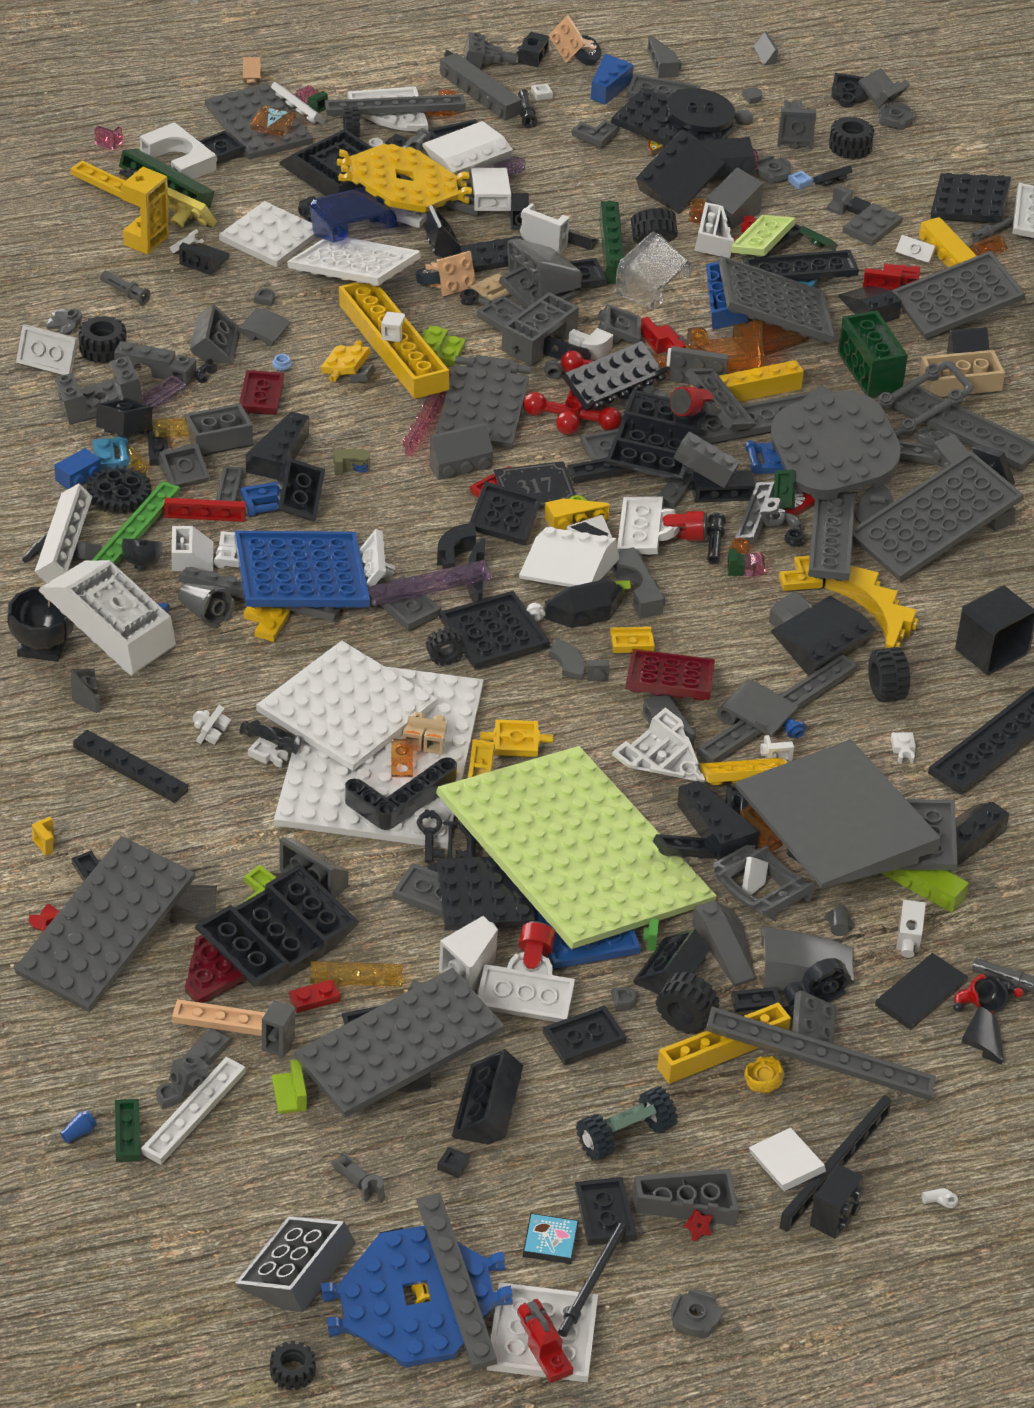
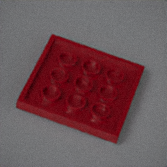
M632 649L625 689L634 693L650 692L656 696L665 694L672 695L675 698L689 697L697 701L710 700L715 659Z

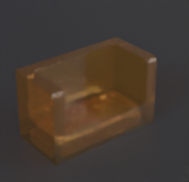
M751 805L740 811V815L760 831L758 847L760 849L768 846L769 851L772 852L783 846L782 841L759 817V814Z

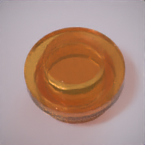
M735 538L730 544V549H737V553H744L746 555L750 551V545L744 538Z

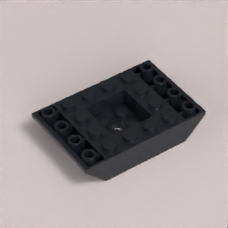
M346 129L310 145L279 162V165L326 197H331L339 206L350 213L381 198L380 196L374 197L365 191L366 187L360 183L357 185L348 180L339 181V174H346V172L341 171V166L337 165V159L345 158L339 156L340 149L347 151L349 156H353L373 148ZM396 174V177L401 179L400 175Z

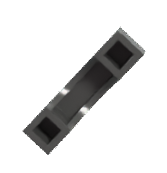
M634 547L618 550L619 560L611 569L617 580H630V582L638 586L634 590L632 603L638 617L641 619L663 614V605L666 604L665 596L659 591L656 580L652 579L649 568L645 567L642 556L638 555Z

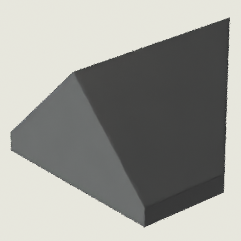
M95 668L71 670L72 701L95 713H100V697L97 694L98 687Z

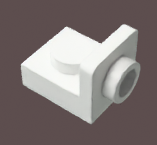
M769 735L764 736V743L760 744L761 756H765V758L783 757L787 762H791L793 759V742L771 743Z

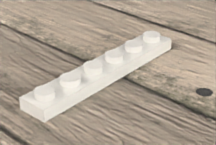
M225 1057L202 1084L141 1148V1154L161 1165L246 1073V1067Z

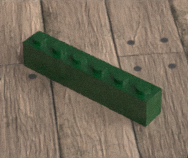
M137 148L122 150L119 163L120 168L124 170L132 168L138 171L145 167L167 176L168 188L204 203L208 208H211L215 191Z
M601 201L599 222L604 275L607 279L606 284H623L625 263L619 202Z

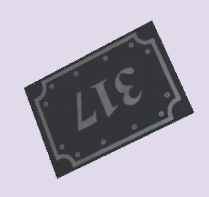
M564 461L493 470L498 485L542 497L540 506H545L546 502L563 498L569 499L576 495Z

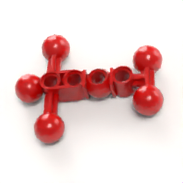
M568 351L561 358V365L566 373L593 362L585 360L577 351ZM571 389L565 404L547 401L544 395L539 392H531L523 401L524 410L531 416H539L544 412L559 414L556 419V427L564 435L576 433L580 427L581 419L599 422L602 429L606 431L618 429L622 423V415L614 407H606L601 412L595 410L585 411Z

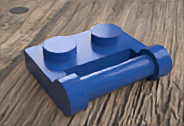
M750 440L745 443V449L749 453L751 461L750 469L753 474H775V471L785 470L776 450L772 449L771 442L755 443V441ZM757 453L761 454L763 464L758 461Z
M278 482L241 487V496L243 501L246 502L249 517L255 516L258 513L277 510ZM275 502V503L257 505V504H262V503Z

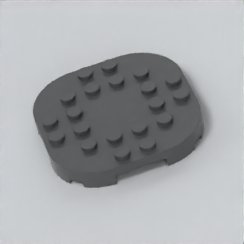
M838 391L796 402L783 408L775 416L771 425V447L773 450H776L785 470L794 469L796 471L795 490L800 494L805 492L813 495V499H836L840 492L873 484L874 488L879 487L891 480L894 472L899 468L901 449L898 438L882 407L865 394L854 391Z

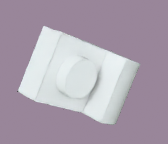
M599 328L590 335L573 329L569 332V342L576 346L588 348L592 354L591 360H598L605 357L612 350L613 334Z

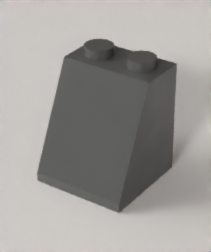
M736 168L707 197L706 202L723 206L727 218V226L732 229L741 224L745 216H755L760 213L764 183L740 168Z

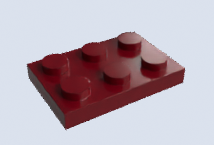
M246 370L239 400L245 412L277 415L284 383V373Z

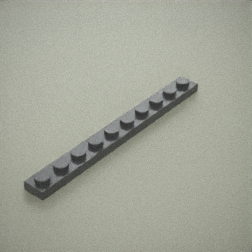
M842 654L780 694V696L798 705V709H800L855 673L858 664ZM740 720L700 746L697 750V755L708 763L719 762L763 732Z
M712 1007L710 1010L705 1031L930 1100L932 1097L936 1078L934 1075Z

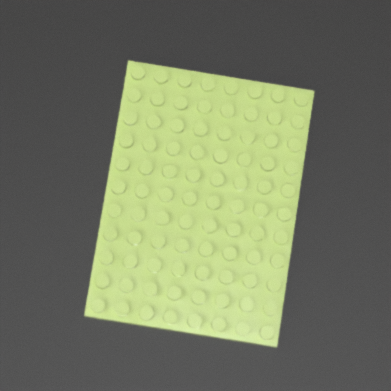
M580 746L445 784L437 788L436 794L571 949L647 925L650 922V918L666 919L716 900L717 895L681 856H664L658 851V848L653 843V839L656 834L660 833Z

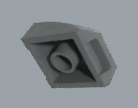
M794 590L793 593L776 601L770 610L769 623L777 627L813 605L803 595Z

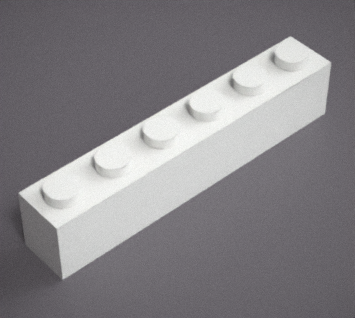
M80 484L61 493L35 572L46 583L64 574L69 569L92 500V496Z

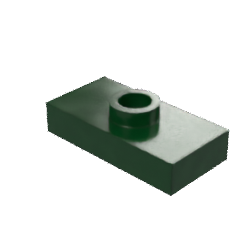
M804 226L799 231L804 237L811 240L810 243L817 247L823 245L835 251L838 246L833 240Z
M794 469L775 471L774 498H780L782 502L779 509L794 510L796 471Z

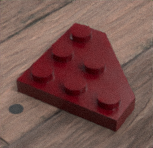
M200 935L195 939L188 978L185 983V992L194 1002L205 1003L246 979Z

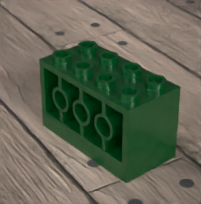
M876 310L843 316L838 354L865 395L875 397L883 392L891 394L901 388L904 383L908 354L879 312Z

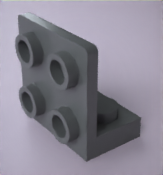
M881 68L858 81L878 108L900 97L910 86L907 80L901 83L899 81L893 83Z

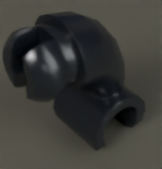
M207 359L205 364L196 370L195 377L199 383H205L208 380L206 372L209 374L216 373L217 364H213V359Z

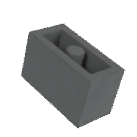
M274 1000L262 1018V1050L283 1058L295 1039V1007Z

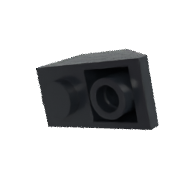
M511 193V211H509L511 230H520L522 226L521 213L524 208L529 206V193Z

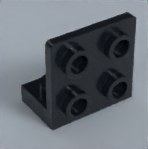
M183 242L179 246V264L212 275L229 258L228 252L202 243L192 246Z

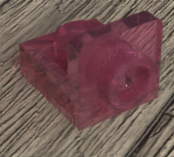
M97 126L94 129L96 145L114 150L123 141L122 127L118 126L114 131L101 126Z

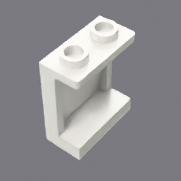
M531 203L521 213L522 226L520 233L524 241L551 247L561 254L568 245L569 217L562 215L558 220L534 211L535 204Z

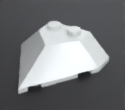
M664 708L652 718L649 730L632 744L625 741L612 752V756L628 768L705 782L703 773L701 774L698 768L699 763L689 737H686L683 730L682 720L667 708Z

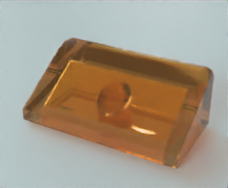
M1000 233L976 242L969 247L976 256L988 251H992L995 255L1008 249Z

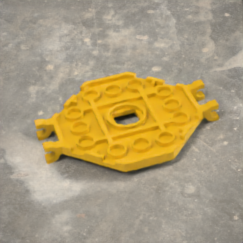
M381 144L353 156H349L345 150L340 149L339 156L345 158L337 159V165L341 166L342 172H346V174H339V181L348 180L357 185L359 183L366 187L365 191L374 197L380 196L389 207L426 213L429 206L433 205V207L438 208L445 205L446 201L449 200L452 202L460 200L469 204V197L464 195L471 194L472 188L466 187V181H462V179H469V172H461L455 175L412 147L404 148L395 144ZM396 174L406 175L412 178L413 181L399 179L396 177Z

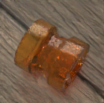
M700 198L691 200V211L689 212V220L691 222L701 223L706 200Z

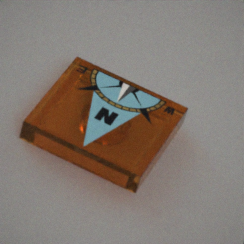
M262 105L251 122L250 129L284 136L296 118V112Z

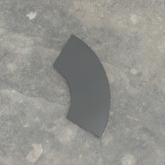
M556 638L549 651V657L556 659L563 668L562 675L582 680L584 661L581 654L569 643Z

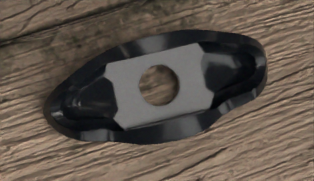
M259 720L250 723L244 721L240 725V734H246L249 737L258 736L277 743L286 751L293 752L295 755L301 746L300 736L292 737L288 732L280 728L261 724Z

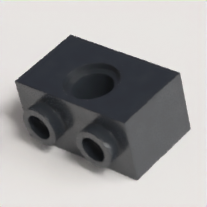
M530 31L528 36L523 39L522 45L517 48L518 63L538 67L549 51L550 37Z

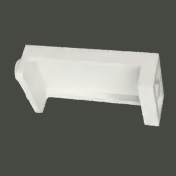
M471 168L474 211H511V191L507 168Z

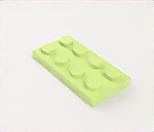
M761 215L731 245V252L739 253V255L765 256L795 225V218Z

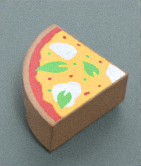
M650 139L647 143L650 156L657 154L665 147V145Z

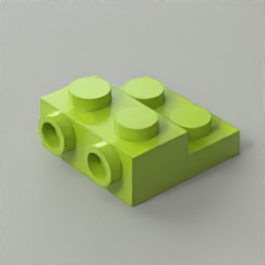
M430 325L428 330L424 329L422 332V338L444 365H456L455 357L461 355L466 339L449 336L448 329Z

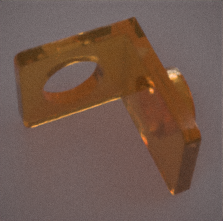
M392 739V777H413V739ZM405 765L408 767V770L400 772L396 770V767Z

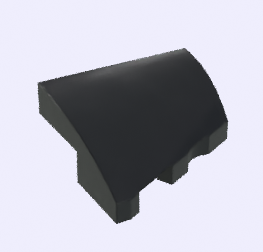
M979 1006L962 1037V1043L982 1050L983 1058L1002 1065L1004 1056L999 1022L992 1013Z

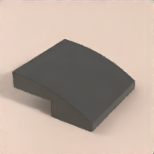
M256 308L241 324L238 331L252 341L257 337L271 347L291 322L274 312Z

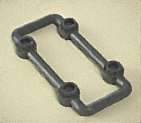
M944 361L939 365L929 364L925 369V373L891 394L883 392L879 396L877 403L882 409H890L893 407L894 400L927 380H938L941 372L947 368L965 387L961 391L953 389L949 392L948 399L917 418L904 419L901 422V427L894 431L897 438L902 435H913L918 425L949 406H960L963 403V398L972 392V383L953 362Z

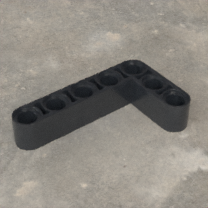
M449 757L438 760L388 797L383 796L360 779H349L345 783V804L378 828L390 830L436 798L439 786L456 782L457 762Z

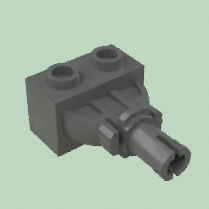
M468 32L463 58L480 69L482 63L498 64L500 61L515 64L517 54L505 52L501 47L494 46L492 43L485 41V35L477 32Z

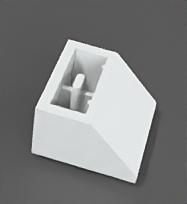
M172 526V571L182 572L186 567H196L204 572L213 571V541L193 526Z

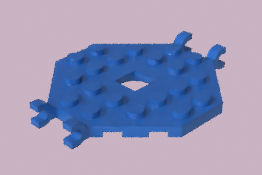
M424 1226L379 1233L339 1284L335 1285L330 1282L320 1283L323 1302L340 1298L344 1319L339 1317L327 1318L329 1337L342 1333H348L353 1337L357 1336L366 1341L368 1346L383 1355L386 1353L396 1359L397 1363L403 1367L455 1359L461 1352L464 1343ZM457 1242L483 1319L488 1313H491L495 1306L512 1305L513 1294L511 1285L493 1292L489 1274L491 1271L505 1270L503 1251L485 1258ZM427 1284L431 1301L406 1306L403 1289L409 1285Z

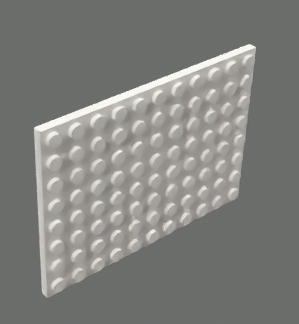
M386 667L437 698V705L425 714V718L433 719L436 715L445 717L447 727L443 754L423 752L424 743L421 751L402 749V732L352 771L301 739V746L297 754L295 755L293 752L291 754L274 817V826L425 846V835L419 830L416 823L421 813L425 810H435L441 817L442 822L454 821V813L439 796L394 828L382 830L345 804V783L349 779H360L383 796L388 797L438 760L445 757L452 758L457 762L456 781L463 780L483 688V679ZM430 817L429 819H423V826L425 828L436 827V819H430ZM442 824L441 829L434 835L433 847L448 849V825Z

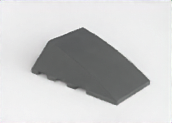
M761 926V946H764L765 964L763 988L777 987V990L783 994V990L787 985L802 981L804 973L810 966L828 958L841 960L851 976V984H854L851 946L806 933Z

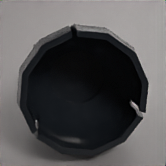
M30 587L16 593L8 603L7 623L10 633L19 642L17 656L58 662L66 639L73 631L74 623L66 615L62 614L51 601L50 607L48 606V600L39 591L40 587Z

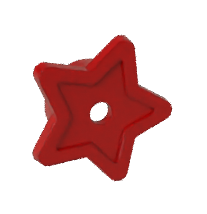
M695 1209L693 1211V1215L684 1224V1227L691 1232L692 1241H697L701 1235H711L709 1223L712 1219L711 1214L702 1216L698 1210Z

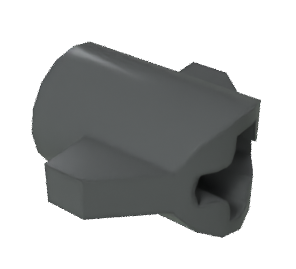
M839 905L824 915V920L831 923V933L835 936L846 935L849 930L852 931L854 928V922L848 916L847 907L844 905Z

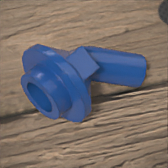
M788 719L782 725L785 726L787 736L790 738H799L806 730L805 723L802 721L796 722L794 719Z

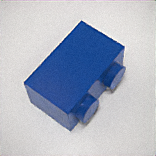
M84 448L54 464L55 480L66 489H70L77 484L83 485L90 481V476L94 477V472L100 473L101 460Z

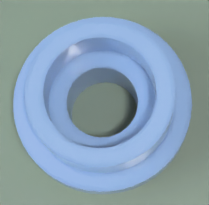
M278 354L275 356L272 365L279 371H285L291 367L292 362L288 355Z

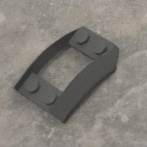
M745 845L713 863L717 879L735 898L755 912L775 922V914L781 912L786 907L797 903L800 899L810 902L816 887L815 882H805L802 876L794 873L778 861L769 851L768 846L756 849L755 845ZM747 857H754L768 862L767 875L781 887L757 899L738 886L731 877L745 869Z

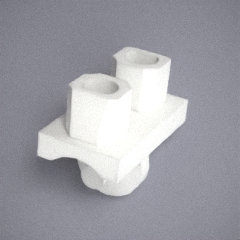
M218 705L211 717L207 710L195 712L193 715L194 726L202 728L196 742L202 744L205 739L213 745L216 744L222 733L213 727L215 726L224 732L231 719L222 714L224 707Z

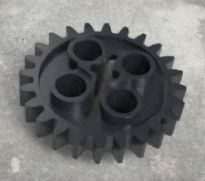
M116 465L115 469L108 466V470L101 468L100 473L94 472V477H89L90 481H87L86 491L92 496L91 505L97 504V509L104 507V512L110 509L112 514L116 510L120 514H122L123 510L130 513L131 508L137 510L138 505L140 506L152 492L150 478H146V473L141 474V470L134 471V467L127 469L126 465L123 468H119Z

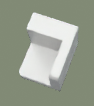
M386 313L381 323L382 340L401 341L402 324L405 314Z

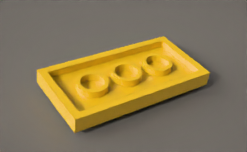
M783 757L700 763L699 770L701 774L703 773L708 783L711 785H721L724 781L735 783L788 762Z

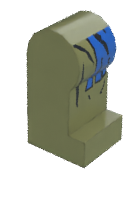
M334 449L333 463L335 475H343V472L368 471L370 469V452L365 449Z

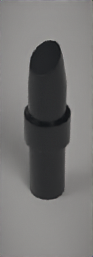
M46 534L30 547V550L22 559L23 562L30 561L42 551L47 537Z

